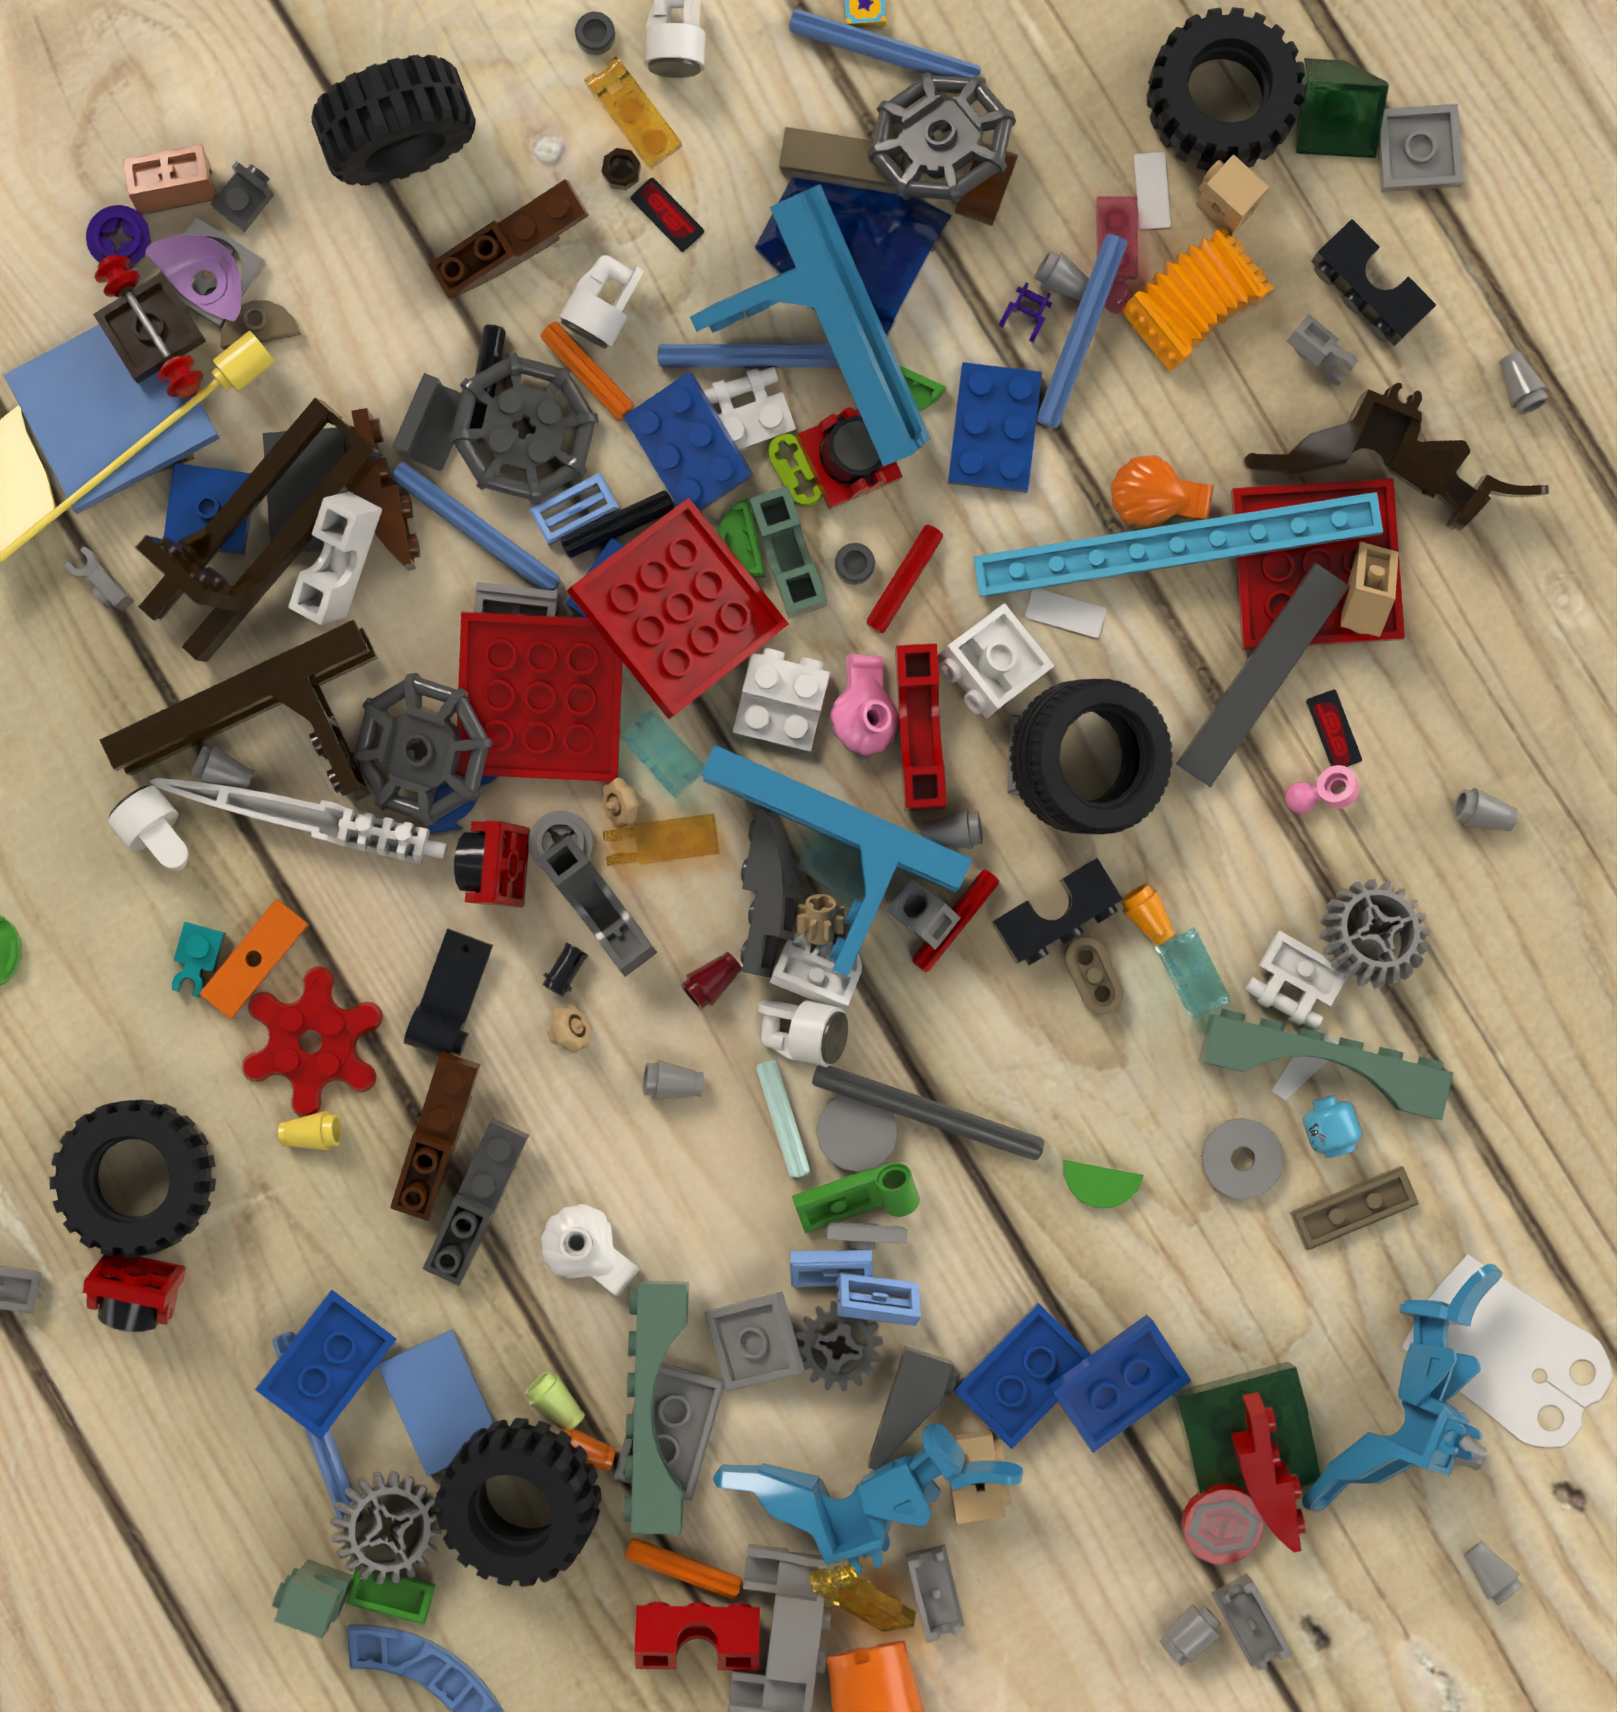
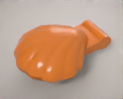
M1156 455L1134 457L1119 468L1115 479L1111 483L1110 491L1112 494V506L1119 514L1120 519L1125 524L1142 530L1159 527L1172 516L1197 521L1208 519L1214 486L1181 480L1167 461H1163Z

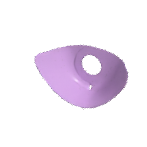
M188 234L167 237L148 245L145 249L146 255L162 270L187 300L200 309L233 322L237 319L241 309V279L236 261L223 245L203 235ZM203 270L213 273L217 279L215 291L206 296L197 294L192 288L194 275Z

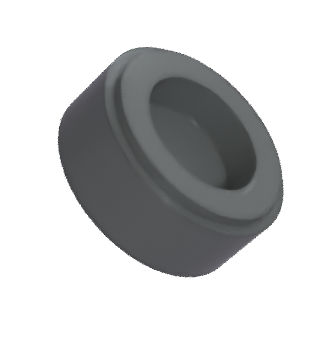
M601 12L584 14L575 26L576 41L579 47L588 54L600 55L607 52L615 42L613 22L607 15Z
M850 543L838 551L835 558V570L842 581L852 585L866 582L874 572L875 558L867 546L860 543Z

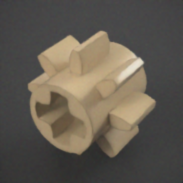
M826 894L810 896L806 900V905H797L796 932H805V938L813 944L823 945L830 943L834 940L835 933H844L845 907L836 906L835 899Z

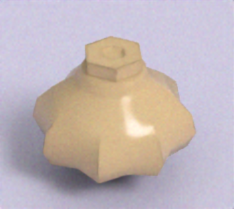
M615 778L611 783H606L603 786L601 802L604 811H606L607 819L612 820L619 828L637 821L638 810L641 806H644L646 800L641 789H634L622 778Z
M569 1003L564 1008H556L553 1011V1022L547 1034L551 1043L562 1045L570 1053H576L579 1049L589 1047L590 1034L593 1029L587 1021L586 1013L578 1010L574 1004Z

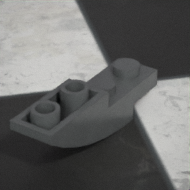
M757 809L756 818L752 820L749 827L748 836L751 844L748 858L744 860L741 868L742 889L756 893V898L749 908L748 921L750 923L748 940L742 946L740 958L743 964L742 972L771 978L779 938L794 941L798 901L797 877L792 849L780 816Z
M491 1119L462 1185L453 1199L423 1266V1270L457 1286L461 1285L513 1176L529 1134L497 1119Z

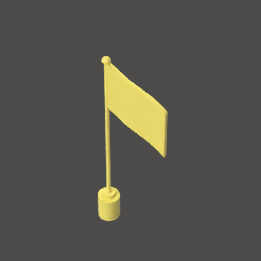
M249 330L214 358L212 362L216 368L211 373L216 378L57 507L48 473L28 434L24 414L20 406L18 405L0 420V563L220 385L226 391L233 387L239 392L272 366L275 360L256 336Z

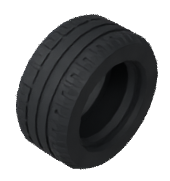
M1079 679L1062 682L1049 687L1041 695L1036 696L1034 701L1029 703L1028 709L1022 712V717H1019L1018 726L1015 727L1013 731L1015 734L1011 740L1013 746H1010L1013 781H1016V790L1019 791L1020 798L1024 799L1026 807L1030 808V812L1037 815V818L1040 821H1044L1045 824L1057 830L1078 834L1103 835L1121 832L1126 828L1133 827L1134 824H1138L1142 821V818L1145 819L1149 812L1154 810L1155 804L1160 802L1161 796L1164 795L1165 787H1167L1168 779L1171 776L1170 768H1172L1173 763L1170 733L1167 732V724L1164 723V718L1159 714L1158 708L1153 705L1150 699L1146 698L1143 692H1139L1137 688L1131 687L1127 683H1122V681H1113L1112 679ZM1089 712H1094L1109 722L1118 735L1122 749L1121 771L1113 787L1102 797L1092 801H1087L1073 792L1063 777L1059 762L1061 742L1069 726L1081 715Z

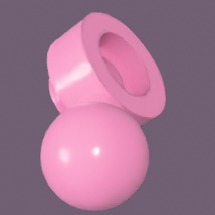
M1341 765L1331 766L1320 774L1315 786L1306 782L1292 784L1286 791L1285 802L1291 811L1298 814L1310 812L1315 807L1317 801L1321 800L1331 808L1341 809L1351 805L1357 799L1360 785L1355 774L1348 767ZM1346 787L1344 792L1334 794L1337 788Z

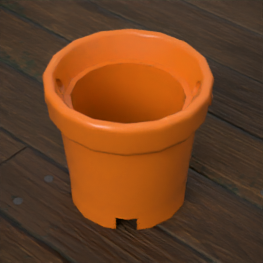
M905 1641L877 1644V1646L869 1648H857L826 1657L833 1712H925Z

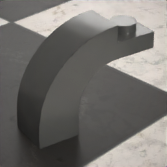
M570 835L536 859L625 977L658 953L642 929Z

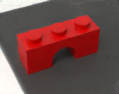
M659 1601L650 1602L647 1605H637L634 1648L635 1668L677 1670V1655L680 1648L690 1640L703 1639L710 1642L717 1651L718 1670L759 1671L760 1607H751L745 1603H733L728 1607H711L703 1602H694L687 1606H670L665 1602Z

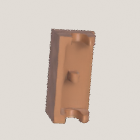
M202 144L123 159L128 195L135 209L141 215L209 202L217 197L216 189L210 176L212 168Z

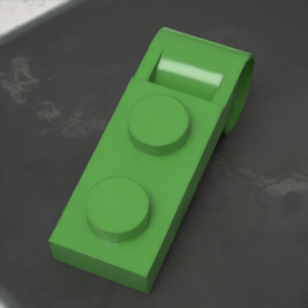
M898 1162L849 1175L792 1196L805 1233L825 1227L830 1222L836 1223L884 1206L886 1212L892 1216H907L917 1209L920 1202L909 1167Z

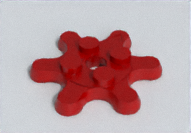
M321 966L313 967L307 971L303 979V994L297 1001L289 1004L283 1003L269 992H259L254 994L248 1003L250 1015L266 1026L269 1038L263 1049L250 1053L245 1057L242 1062V1072L252 1082H261L273 1075L286 1077L293 1087L291 1108L300 1117L315 1114L320 1110L321 1093L329 1082L342 1081L356 1092H366L375 1085L377 1078L375 1069L359 1058L356 1045L358 1039L363 1034L374 1031L381 1025L383 1020L382 1010L373 1002H363L351 1009H343L337 1006L332 998L334 977L327 968ZM309 1030L316 1031L322 1038V1046L314 1054L305 1052L300 1043L303 1034Z

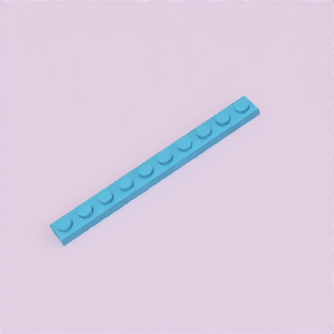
M1377 492L979 555L974 556L979 596L984 598L1382 535L1383 528Z

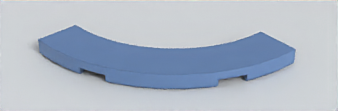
M357 1624L347 1627L350 1669L381 1670L413 1679L425 1686V1689L436 1696L453 1712H504L485 1682L465 1662L437 1643L412 1632L393 1627L371 1624Z

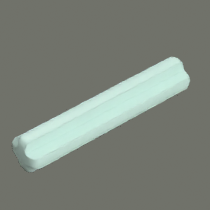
M775 1060L759 1063L756 1070L788 1174L791 1178L804 1176L810 1172V1167L778 1064Z

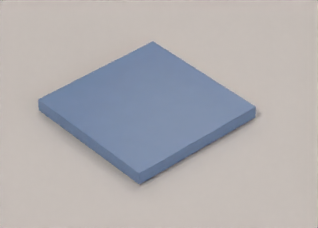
M100 325L4 374L67 498L197 394L195 393L183 399L168 396L166 390L170 382H160L157 378L159 371L137 384ZM199 402L71 506L73 511L79 514L220 439L202 403Z

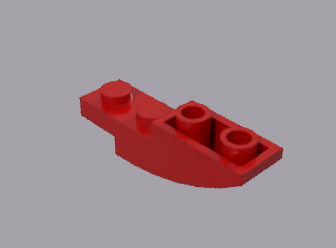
M1259 1392L1242 1395L1247 1431L1231 1433L1234 1453L1253 1503L1266 1525L1293 1553L1301 1551L1299 1534L1306 1533L1302 1510L1296 1509L1295 1500L1302 1498L1297 1474H1289L1284 1459L1280 1460L1276 1442L1271 1443L1270 1433L1276 1432V1422L1272 1408L1264 1407Z

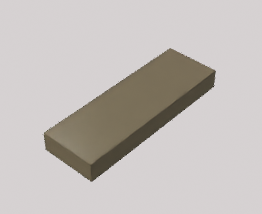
M785 127L779 163L780 170L895 188L878 166L869 162L867 151L872 147V140ZM902 154L892 158L899 168L901 167Z
M1399 1166L1289 1213L1304 1249L1308 1251L1414 1207L1419 1202L1404 1166Z

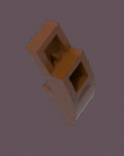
M564 179L499 223L492 221L428 265L448 299H452L500 276L559 241L560 234L588 217L589 214L571 183Z
M368 408L351 411L356 432L379 450L378 443L384 442L380 419H373V415ZM380 458L356 486L353 493L382 508L375 534L407 570L416 569L414 558L421 557L417 535L416 533L410 534L407 519L414 518L411 498L409 494L403 495L402 490L397 484L385 486L384 482L391 481L387 458Z
M443 1051L439 1055L416 1131L411 1138L390 1209L429 1221L470 1106L471 1094L481 1064Z

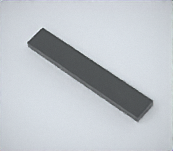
M1313 563L1176 762V765L1211 788L1349 588L1348 584L1317 563Z

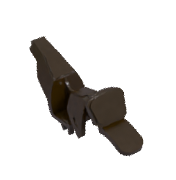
M1399 382L1388 388L1383 395L1368 389L1360 395L1347 423L1309 434L1288 454L1250 453L1243 459V466L1249 471L1285 472L1287 475L1341 466L1347 463L1353 452L1360 449L1373 450L1381 456L1384 465L1387 466L1389 472L1416 491H1421V494L1430 498L1437 497L1453 512L1446 527L1450 530L1456 529L1457 531L1463 529L1490 501L1489 494L1519 498L1549 494V485H1513L1499 481L1488 474L1482 476L1474 487L1466 483L1457 475L1456 471L1470 454L1467 442L1464 440L1418 441L1422 422V412L1418 411V407L1422 401V393L1417 390L1413 395L1407 396L1406 403H1402L1398 399V392L1402 388V384Z

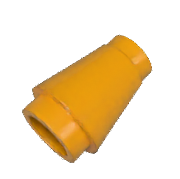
M1145 883L1123 897V900H1121L1124 906L1123 913L1152 940L1155 946L1166 942L1175 934L1156 889L1152 890Z

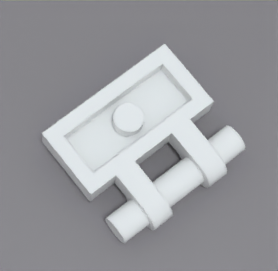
M774 366L759 371L758 368L746 372L747 376L727 383L721 380L712 383L713 388L704 390L711 404H719L721 414H718L740 452L770 442L779 435L796 433V427L784 393L781 392L768 397L764 386L779 381ZM752 391L755 402L733 408L730 398Z
M1277 931L1258 965L1272 974L1270 979L1265 984L1252 977L1245 991L1257 997V1003L1268 1008L1271 1005L1288 1015V1020L1298 1026L1304 1024L1316 1031L1323 1020V1016L1312 1011L1311 1008L1316 1000L1327 1006L1333 1004L1346 979H1343L1346 969L1343 966H1339L1336 969L1331 968L1333 960L1282 931ZM1284 981L1304 992L1298 1002L1279 992Z

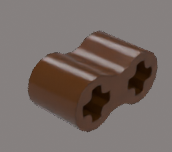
M983 142V147L990 150L991 145ZM1007 151L1005 157L1007 167L1003 173L994 174L962 196L961 202L957 203L955 213L993 226L1018 155ZM974 159L970 171L981 163Z

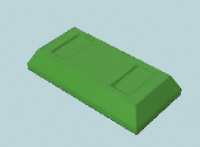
M361 1565L354 1571L346 1604L425 1625L436 1584L400 1575L399 1583L393 1584L389 1579L388 1572H386L383 1584L378 1585L374 1582V1570L366 1581L358 1577Z

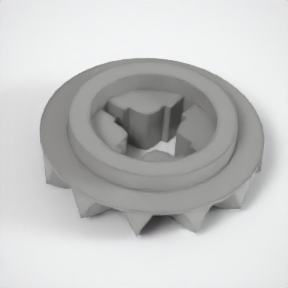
M553 811L547 813L536 821L530 831L528 839L529 852L533 861L542 870L544 869L536 859L554 845V840L549 832L550 829L561 836L575 831L571 838L588 859L592 855L593 836L590 828L581 817L572 812Z

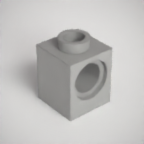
M913 879L895 895L893 903L887 909L903 926L935 950L961 919L946 903ZM923 908H925V910L923 911V913H922L921 915L917 916L918 913H919Z

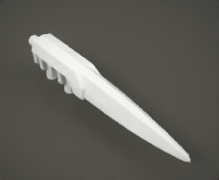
M161 778L150 780L153 786L234 813L312 833L311 838L322 842L417 864H422L424 855L444 860L447 852V844L429 840L430 830L426 828L415 827L413 823L405 821L404 824L398 823L392 818H376L373 814L366 812L364 815L359 814L353 809L325 800H321L320 804L224 785Z

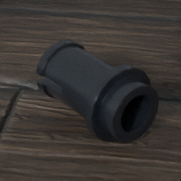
M567 942L549 974L544 973L543 976L546 979L542 984L564 997L566 991H572L573 988L570 987V984L584 960L588 957V954Z

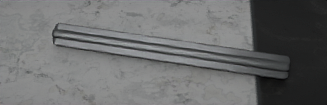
M817 1066L814 1071L812 1084L822 1089L1034 1161L1038 1160L1042 1155L1045 1141L1041 1137L833 1066Z

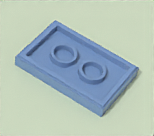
M453 1329L388 1358L377 1365L427 1477L447 1468L463 1444L468 1442L475 1432L481 1428L488 1429L495 1422Z

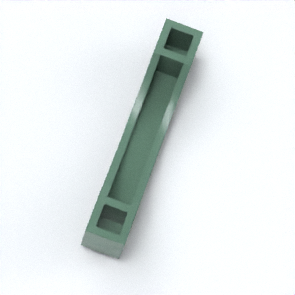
M1222 1009L1220 1016L1209 1015L1198 1062L1244 1072L1261 1063L1284 1057L1307 1056L1321 1058L1343 1065L1367 1079L1385 1096L1395 1110L1432 1119H1443L1453 1072L1442 1070L1443 1062L1419 1057L1418 1063H1412L1402 1060L1404 1052L1379 1047L1378 1054L1363 1051V1042L1340 1037L1339 1044L1323 1041L1325 1033L1300 1028V1033L1297 1035L1285 1032L1284 1023L1261 1018L1260 1025L1244 1022L1246 1014Z
M640 1280L637 1290H630L629 1314L637 1315L636 1331H629L628 1356H636L635 1373L628 1372L627 1397L634 1398V1414H627L626 1439H633V1455H626L625 1480L632 1481V1497H624L623 1520L624 1522H631V1534L680 1535L682 1531L683 1486L670 1470L661 1452L654 1425L653 1400L656 1379L663 1358L672 1342L688 1323L689 1282Z

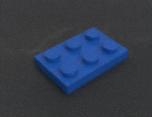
M962 362L948 484L1028 492L1042 376L1041 371Z
M687 372L623 416L677 506L687 498H690L701 512L755 476L693 373Z
M330 1290L254 1390L316 1437L322 1439L397 1339L335 1291Z
M1037 1302L954 1387L953 1392L1012 1449L1058 1402L1048 1386L1091 1354Z
M1146 1314L1050 1384L1048 1388L1087 1447L1094 1453L1191 1382V1379L1154 1321Z

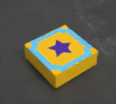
M844 0L847 25L857 28L886 26L885 0Z

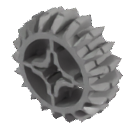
M1375 879L1368 880L1364 886L1358 881L1354 882L1349 887V890L1346 888L1341 889L1336 894V899H1332L1326 905V910L1329 913H1325L1320 920V923L1326 929L1320 932L1319 939L1330 942L1323 949V954H1334L1336 959L1331 963V968L1336 969L1342 965L1346 969L1343 979L1348 980L1355 974L1357 975L1358 987L1365 986L1369 980L1374 989L1381 988L1385 982L1390 987L1398 984L1400 978L1408 979L1413 974V968H1418L1423 963L1424 959L1421 954L1423 955L1428 951L1429 944L1422 939L1429 935L1430 929L1419 925L1425 920L1426 914H1416L1413 909L1416 907L1418 900L1413 899L1406 902L1403 899L1405 889H1399L1396 893H1393L1391 881L1384 882L1380 888ZM1353 909L1356 914L1354 919L1356 931L1349 935L1347 921L1349 913ZM1381 911H1383L1384 913H1386L1389 917H1387V916H1385L1384 914H1382ZM1368 931H1369L1370 933H1376V932H1377V934H1375V935L1368 934V935L1363 936V935H1364L1365 933H1367ZM1400 932L1401 949L1396 959L1393 953L1395 949L1393 936ZM1359 951H1363L1364 953H1366L1369 956V958L1361 954Z
M390 1471L387 1483H385L382 1473L374 1472V1486H370L365 1478H359L358 1485L362 1491L357 1494L348 1487L344 1492L346 1496L352 1499L350 1504L347 1506L343 1502L338 1501L335 1505V1508L345 1513L344 1517H334L330 1521L331 1525L342 1528V1532L334 1533L330 1536L333 1543L345 1542V1545L335 1552L336 1556L339 1559H343L352 1555L346 1562L345 1568L352 1572L361 1565L358 1577L363 1581L370 1577L373 1570L374 1582L378 1585L383 1584L386 1572H388L389 1579L393 1584L400 1582L399 1570L401 1569L409 1578L414 1577L415 1570L411 1564L416 1562L425 1568L428 1562L421 1556L424 1550L433 1554L437 1552V1547L428 1543L429 1538H439L442 1536L441 1530L431 1528V1523L437 1522L436 1515L438 1512H427L435 1506L436 1499L434 1497H427L421 1500L428 1488L420 1484L412 1490L414 1477L406 1475L399 1485V1473L396 1471ZM386 1494L401 1495L412 1506L405 1510L400 1508L396 1511L388 1512L385 1506L381 1504L378 1496ZM367 1504L370 1521L367 1527L359 1532L360 1536L355 1538L356 1520L363 1507ZM380 1515L390 1522L396 1519L395 1523L390 1527L392 1533L390 1536L393 1541L382 1533L377 1536L378 1532L383 1528ZM417 1518L415 1538L410 1547L405 1550L403 1533L407 1527L414 1523L413 1519ZM377 1544H385L395 1558L386 1561L372 1560L365 1557L360 1550L367 1546L373 1547Z

